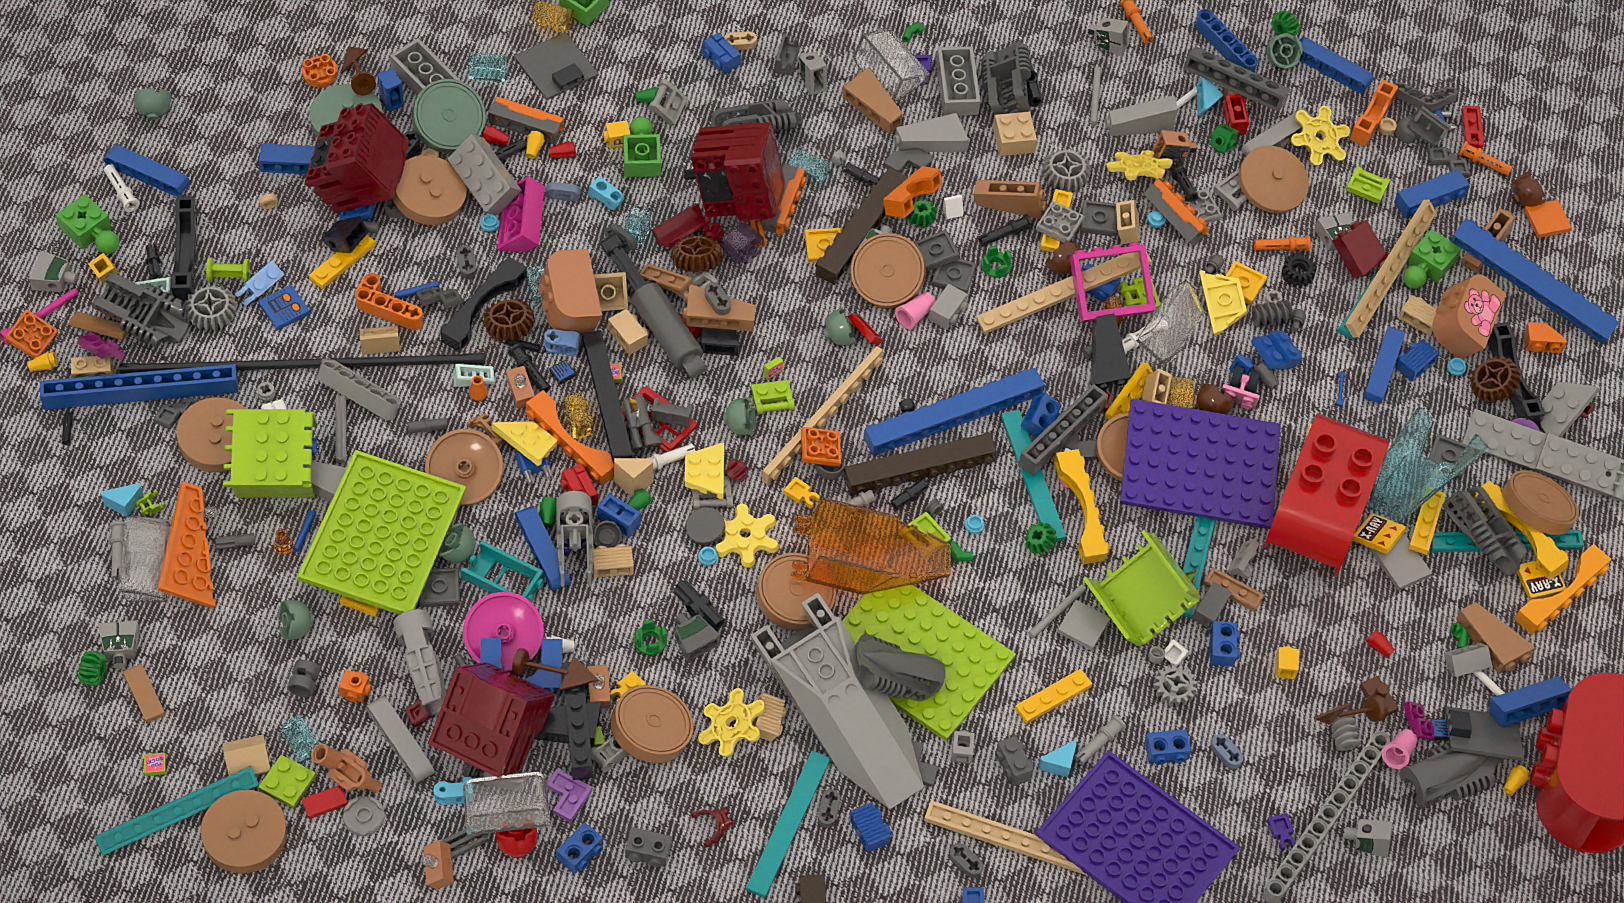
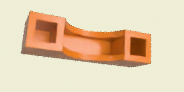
M1382 79L1365 113L1356 122L1350 137L1351 141L1364 147L1367 146L1380 121L1392 104L1398 86Z
M925 166L920 167L883 199L886 215L905 218L914 210L912 201L914 197L934 193L943 185L941 170Z

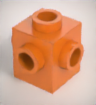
M345 670L339 684L340 696L345 697L351 702L359 701L363 703L365 697L370 695L372 689L369 676L360 671Z

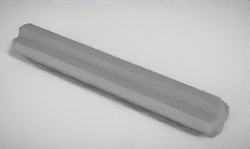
M344 395L336 396L335 459L337 463L346 462V397Z

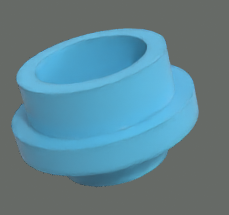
M1160 211L1149 213L1148 222L1151 227L1160 228L1165 224L1166 218Z
M487 214L481 219V228L487 232L495 231L499 227V220L493 214Z
M1454 358L1448 362L1447 369L1451 374L1460 376L1465 373L1466 365L1463 359Z
M971 515L965 521V528L970 533H980L984 529V521L978 515Z
M704 547L700 550L698 559L701 564L710 566L717 562L718 554L714 548Z

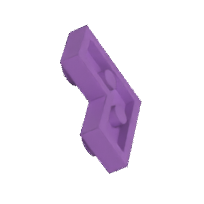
M558 768L546 784V788L562 796L553 809V814L570 823L592 792V786L580 780H573L571 775Z

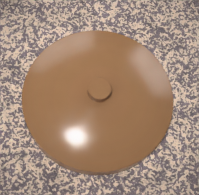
M1277 146L1258 147L1245 157L1239 168V183L1244 195L1253 205L1263 211L1276 214L1292 211L1300 205L1307 195L1309 181L1303 164L1295 155Z
M1122 413L1109 419L1101 428L1096 441V453L1100 464L1108 474L1121 482L1129 413Z
M457 429L441 436L430 448L425 462V473L466 486V491L459 506L475 505L489 498L498 488L504 471L503 458L496 443L486 434L473 429Z

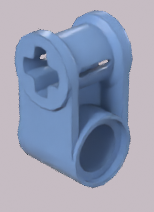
M549 329L544 334V346L548 353L575 356L579 352L581 336L575 331Z

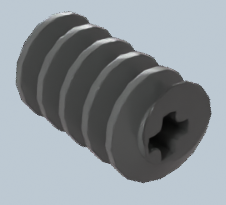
M1289 300L1252 306V319L1256 328L1259 327L1260 322L1266 327L1267 321L1273 326L1274 320L1280 325L1281 319L1287 324L1288 318L1291 320L1293 318V309Z

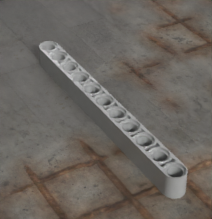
M1378 731L1373 734L1271 877L1263 893L1267 903H1279L1366 781L1382 758L1383 748L1390 743V737L1387 733ZM1345 785L1350 786L1352 789L1346 788ZM1334 800H1339L1342 804H1338ZM1324 814L1329 815L1331 819L1326 818ZM1313 829H1317L1321 833H1316ZM1303 844L1308 845L1310 848H1305ZM1292 859H1296V860H1298L1300 863H1299V864H1298V863H1294V862L1292 861ZM1281 874L1287 875L1289 879L1283 878ZM1270 889L1276 890L1278 894L1272 893Z

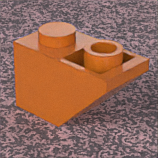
M1528 322L1523 332L1525 351L1562 353L1567 343V340L1547 323Z

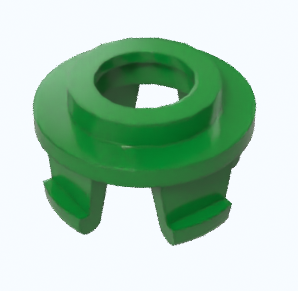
M997 246L989 247L987 254L982 259L981 266L983 271L995 278L1006 276L1012 267V255L1009 250L1002 253L998 252ZM993 262H999L1002 265L997 270L990 268V264Z
M653 620L643 621L642 627L635 631L634 643L636 648L646 655H655L662 652L667 645L665 627L654 625ZM648 636H654L657 638L658 643L645 646L643 641Z

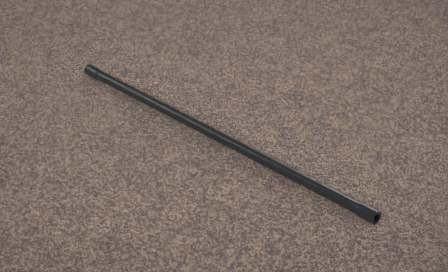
M484 353L329 358L345 367L485 364ZM325 358L144 364L119 363V374L236 364L237 370L320 368L321 362Z

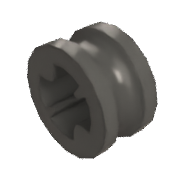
M935 498L928 503L925 512L930 513V516L934 518L942 511L944 505L942 503L939 504V500Z

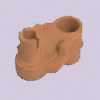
M323 743L313 748L311 753L313 762L329 770L328 777L346 790L368 789L373 793H377L381 789V782L372 778L371 773L367 770V762L350 750L338 751Z

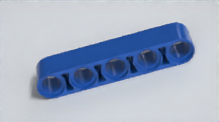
M1200 10L1197 15L1195 28L1227 61L1255 73L1258 63L1257 57L1210 10Z
M1302 37L1299 40L1303 49L1299 60L1359 93H1364L1373 82L1374 76L1368 70L1306 37Z
M117 144L103 158L106 165H114L117 171L176 197H179L190 183L189 178L183 173Z
M1391 326L1387 327L1363 396L1364 399L1378 404L1382 403L1406 333L1405 331Z
M530 506L515 512L516 521L539 568L543 570V576L550 590L554 591L561 588L557 550L536 508ZM564 566L565 586H567L571 582Z

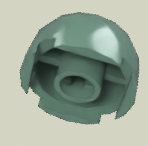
M1288 33L1273 37L1266 49L1267 58L1270 63L1275 67L1284 69L1295 66L1300 61L1299 58L1303 52L1299 39Z
M154 88L138 90L134 94L135 108L147 119L157 120L158 117L168 112L171 103V93L160 89V92H154Z
M843 307L830 313L825 322L826 329H823L827 340L831 339L834 344L839 346H846L857 342L852 325L844 315L845 310Z
M750 397L733 400L723 415L725 425H728L734 434L751 435L755 433L752 431V428L756 429L755 408L750 407L749 403H753Z
M457 523L449 528L450 533L447 534L439 552L443 559L451 563H460L470 559L474 554L476 544L473 532L464 524Z
M284 600V602L280 603L278 620H282L283 627H279L282 638L284 640L300 639L309 631L310 625L314 622V617L303 602Z

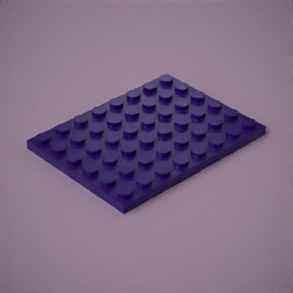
M1131 398L1119 504L1270 529L1274 518L1281 424Z
M1109 750L1035 833L1044 843L1064 856L1124 903H1196L1240 850V846Z

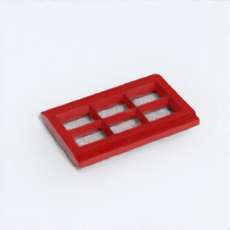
M647 385L636 394L643 395L647 403L650 420L655 397H659L661 403L671 404ZM692 418L689 427L651 420V428L654 434L660 436L663 444L657 447L665 453L676 449L698 426V423ZM642 428L638 429L639 433L643 436Z

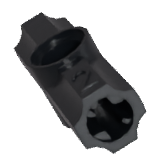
M1030 59L1031 77L1026 80L1029 105L1035 107L1043 103V97L1037 81L1038 74L1034 71Z
M687 580L680 581L673 589V593L686 605V609L692 617L700 615L716 631L725 623V619L712 607L709 598L703 593L699 594Z

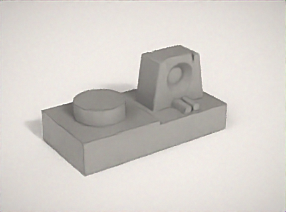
M1256 539L1244 542L1227 572L1231 576L1238 574L1244 579L1249 578L1254 568L1248 562L1257 554L1256 550L1260 543Z

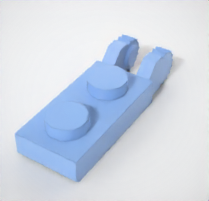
M272 260L245 282L244 286L235 295L239 297L248 289L252 295L244 300L243 304L246 306L278 281L284 273Z

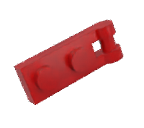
M1463 105L1461 114L1464 143L1467 141L1469 145L1477 149H1483L1484 137L1480 106Z

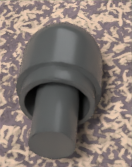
M1219 254L1211 256L1207 261L1205 273L1212 274L1218 272L1224 264L1223 257Z
M1302 309L1293 311L1292 320L1290 319L1293 332H1298L1299 328L1305 323L1306 313Z

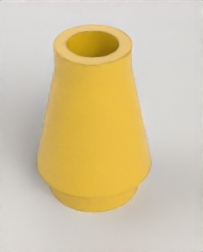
M531 131L527 136L525 154L527 158H536L545 142L542 133Z
M47 351L33 360L27 361L30 372L54 370V367L58 366V361L54 352L49 353Z
M1521 765L1512 767L1503 787L1504 792L1514 795L1529 780L1530 772Z

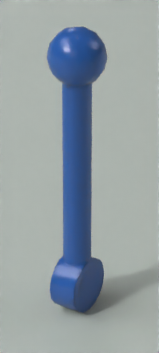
M1344 372L1338 374L1340 382L1336 405L1339 407L1344 403L1342 399L1343 379L1346 376Z

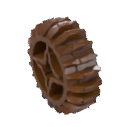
M701 235L686 236L685 239H680L679 242H675L672 250L673 263L680 270H685L686 273L691 271L694 274L695 272H708L709 269L713 270L715 266H719L722 258V250L718 241L707 236L702 237Z
M513 297L510 300L505 298L504 301L497 300V304L491 303V307L487 308L486 313H484V327H486V331L492 336V339L497 338L498 341L504 339L505 342L511 339L514 342V339L518 338L521 340L522 336H527L528 332H532L535 317L531 306L526 301L522 302L520 298L514 300Z
M1495 355L1494 359L1488 357L1486 362L1481 360L1480 366L1475 365L1476 370L1471 371L1472 376L1469 377L1470 387L1479 400H1484L1487 404L1490 401L1496 404L1497 400L1503 403L1504 398L1510 400L1509 395H1515V389H1519L1521 373L1517 365L1510 358L1506 359L1502 356L1499 359Z

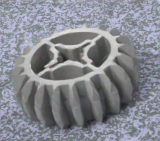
M1058 148L1056 152L1052 151L1050 155H1047L1043 162L1042 173L1044 180L1048 181V185H1053L1054 189L1060 188V190L1064 189L1067 192L1072 189L1075 192L1077 188L1081 189L1088 182L1091 174V165H1089V160L1085 159V154L1080 155V152H1074L1073 148L1071 150L1064 148L1063 151Z
M207 284L205 288L199 286L198 291L193 289V294H188V300L185 302V313L191 324L197 326L199 330L204 327L206 331L212 328L215 332L217 327L222 329L223 324L229 326V320H233L234 315H236L237 304L234 295L230 293L229 289H224L222 285L218 288L216 284L212 287Z

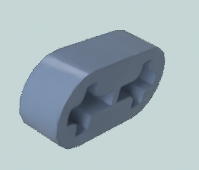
M550 182L547 184L545 194L551 199L577 201L580 198L581 188L574 184Z
M1215 735L1210 745L1212 751L1228 768H1239L1243 761L1242 752L1226 735ZM1217 742H1218V743H1222V742L1224 743L1223 746H1221V745H1220V746H1217L1216 744H1217ZM1230 757H1237V761H1231Z

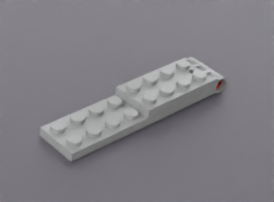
M1474 409L1462 441L1463 444L1486 454L1624 502V459Z

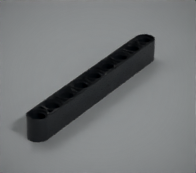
M602 331L582 333L583 345L612 462L614 464V458H633Z

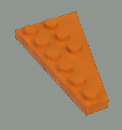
M183 481L179 487L157 591L213 609L215 607V599H213L212 594L214 588L210 577V554L205 534L206 522H204L202 487Z

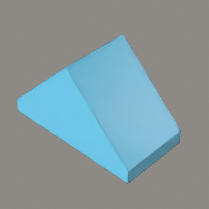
M1203 77L1196 85L1198 116L1200 117L1211 109L1223 96L1209 80Z
M140 483L102 491L101 495L105 506L128 517L135 508L136 502L142 499L143 492Z
M1075 740L1041 757L1038 768L1042 771L1068 777L1077 744Z

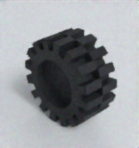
M1293 253V256L1289 255L1285 259L1282 268L1283 280H1288V285L1293 283L1292 287L1295 288L1296 285L1302 288L1303 285L1307 287L1308 283L1311 284L1317 267H1315L1316 263L1313 262L1312 257L1308 259L1309 255L1305 254L1304 257L1302 253H1299L1298 256L1296 253ZM1292 268H1302L1306 273H1297Z

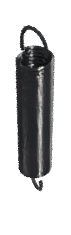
M508 339L505 344L513 346L521 343L524 347L523 349L538 352L540 348L539 344L514 339V342Z
M69 407L72 409V412L67 411L64 413L61 443L67 445V447L70 445L72 407Z

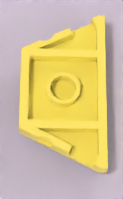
M1199 271L1213 334L1217 336L1247 314L1240 280L1235 277H1225L1221 274L1211 275L1205 273V271Z
M534 421L492 423L491 430L537 466L557 446V439Z
M724 443L685 455V487L696 489L704 494H707L709 491L717 494V498L723 499Z

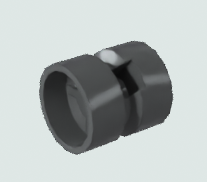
M297 660L294 664L287 690L299 697H311L316 686L315 681H317L320 673V667L309 660Z

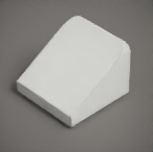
M962 195L944 198L942 210L946 219L963 216Z
M1174 639L1164 650V657L1176 667L1190 654L1188 649Z

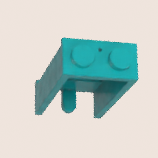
M484 541L480 542L479 554L471 556L470 567L468 569L464 567L461 569L463 581H468L490 593L512 592L497 584L502 575L507 572V568L532 579L522 595L531 603L534 600V594L537 590H541L545 582L543 570ZM497 562L504 567L501 568V572L495 581L492 582L485 577Z

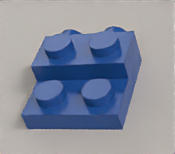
M1283 330L1271 331L1267 336H1257L1251 340V343L1270 370L1295 368L1303 359L1300 350L1292 344L1290 336Z

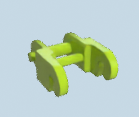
M157 490L153 491L154 494L151 492L144 494L143 498L136 502L135 505L141 507V514L143 516L151 512L155 514L166 507L165 502H162L161 506L159 504L152 505L150 500L158 495ZM146 503H148V504L150 505V506L147 507V508L144 506V504H146Z

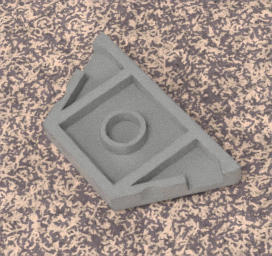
M1557 382L1541 402L1545 411V416L1541 422L1544 432L1562 437L1600 389L1597 386Z

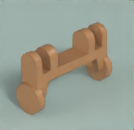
M486 413L473 417L467 422L470 428L477 426L483 428L498 447L506 442L491 430L492 428L489 425L492 423V420L487 418L488 415Z

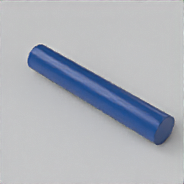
M438 281L397 291L395 296L397 299L430 287H439Z
M309 510L292 548L293 551L300 552L315 518V511Z

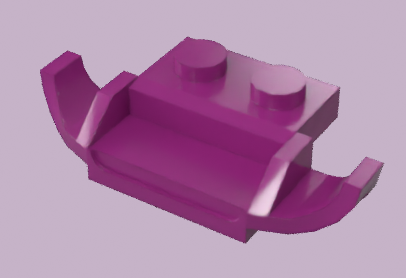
M91 331L87 335L80 336L77 341L83 349L101 359L110 354L122 361L125 353L121 351L122 347L110 339L105 341Z

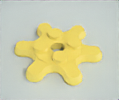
M1321 106L1317 117H1310L1304 110H1299L1295 115V120L1301 125L1302 131L1291 137V144L1295 147H1307L1308 152L1311 154L1310 163L1314 166L1322 163L1324 154L1331 155L1336 161H1342L1346 157V153L1339 146L1338 141L1342 137H1347L1350 134V129L1345 124L1336 126L1331 122V109L1328 106ZM1316 133L1322 134L1323 140L1315 137Z
M1150 150L1142 151L1139 155L1117 152L1115 153L1117 162H1108L1106 166L1110 172H1125L1127 180H1135L1138 176L1159 179L1163 177L1164 169L1172 166L1173 160L1168 158L1156 159L1154 158V152Z
M739 504L735 508L736 518L731 521L724 520V540L714 548L718 557H725L732 552L739 554L741 564L746 568H751L755 565L754 555L757 551L764 550L768 553H775L779 550L778 542L766 535L767 530L775 526L776 519L771 514H766L758 519L753 518L749 514L748 506L746 504ZM741 531L750 533V536L747 538L740 535Z
M736 688L730 693V699L726 705L719 707L714 703L708 704L704 708V715L711 718L712 723L707 730L700 733L698 737L699 742L709 745L719 740V753L724 757H730L734 753L736 743L741 739H747L752 742L758 741L760 731L757 727L752 726L757 716L764 713L765 703L762 700H756L749 705L743 704L744 692L742 689ZM733 720H736L734 727H729L730 723Z

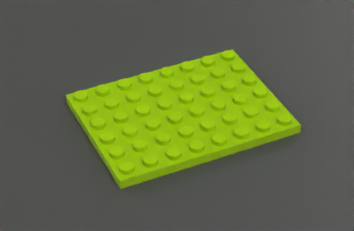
M355 450L297 575V580L397 614L415 610L464 496L466 486Z
M888 568L842 620L855 644L863 634H868L899 645L902 651L925 654L939 659L944 664L945 680L943 686L931 698L925 701H914L903 696L901 698H894L888 695L896 708L946 742L1016 656V653Z

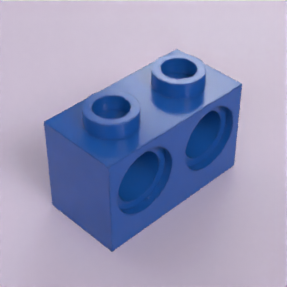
M1046 392L1033 398L1020 426L1037 438L1059 417V410L1062 405Z
M610 493L597 506L598 519L615 522L622 534L628 538L641 525V513Z
M1213 620L1210 628V665L1233 667L1235 661L1239 660L1240 648H1237V642L1240 640V631L1237 630V623Z
M1187 729L1152 732L1146 735L1144 743L1149 764L1161 765L1172 761L1181 763L1189 759L1191 746ZM1174 746H1180L1182 749H1177ZM1155 747L1160 748L1162 751H1157Z
M584 822L556 850V859L573 874H576L579 870H584L589 860L593 856L599 855L603 850V837ZM586 840H591L593 843L587 845L583 842H585ZM576 854L579 857L576 859H571L569 856Z

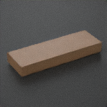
M649 263L639 272L645 281L654 280L661 288L681 295L693 283L690 277Z
M77 311L69 319L70 326L123 340L129 334L126 332V329H120L121 323Z
M1212 567L1203 585L1209 588L1214 581L1232 592L1229 599L1253 612L1257 610L1265 595Z
M142 663L123 671V675L146 724L165 716V711Z

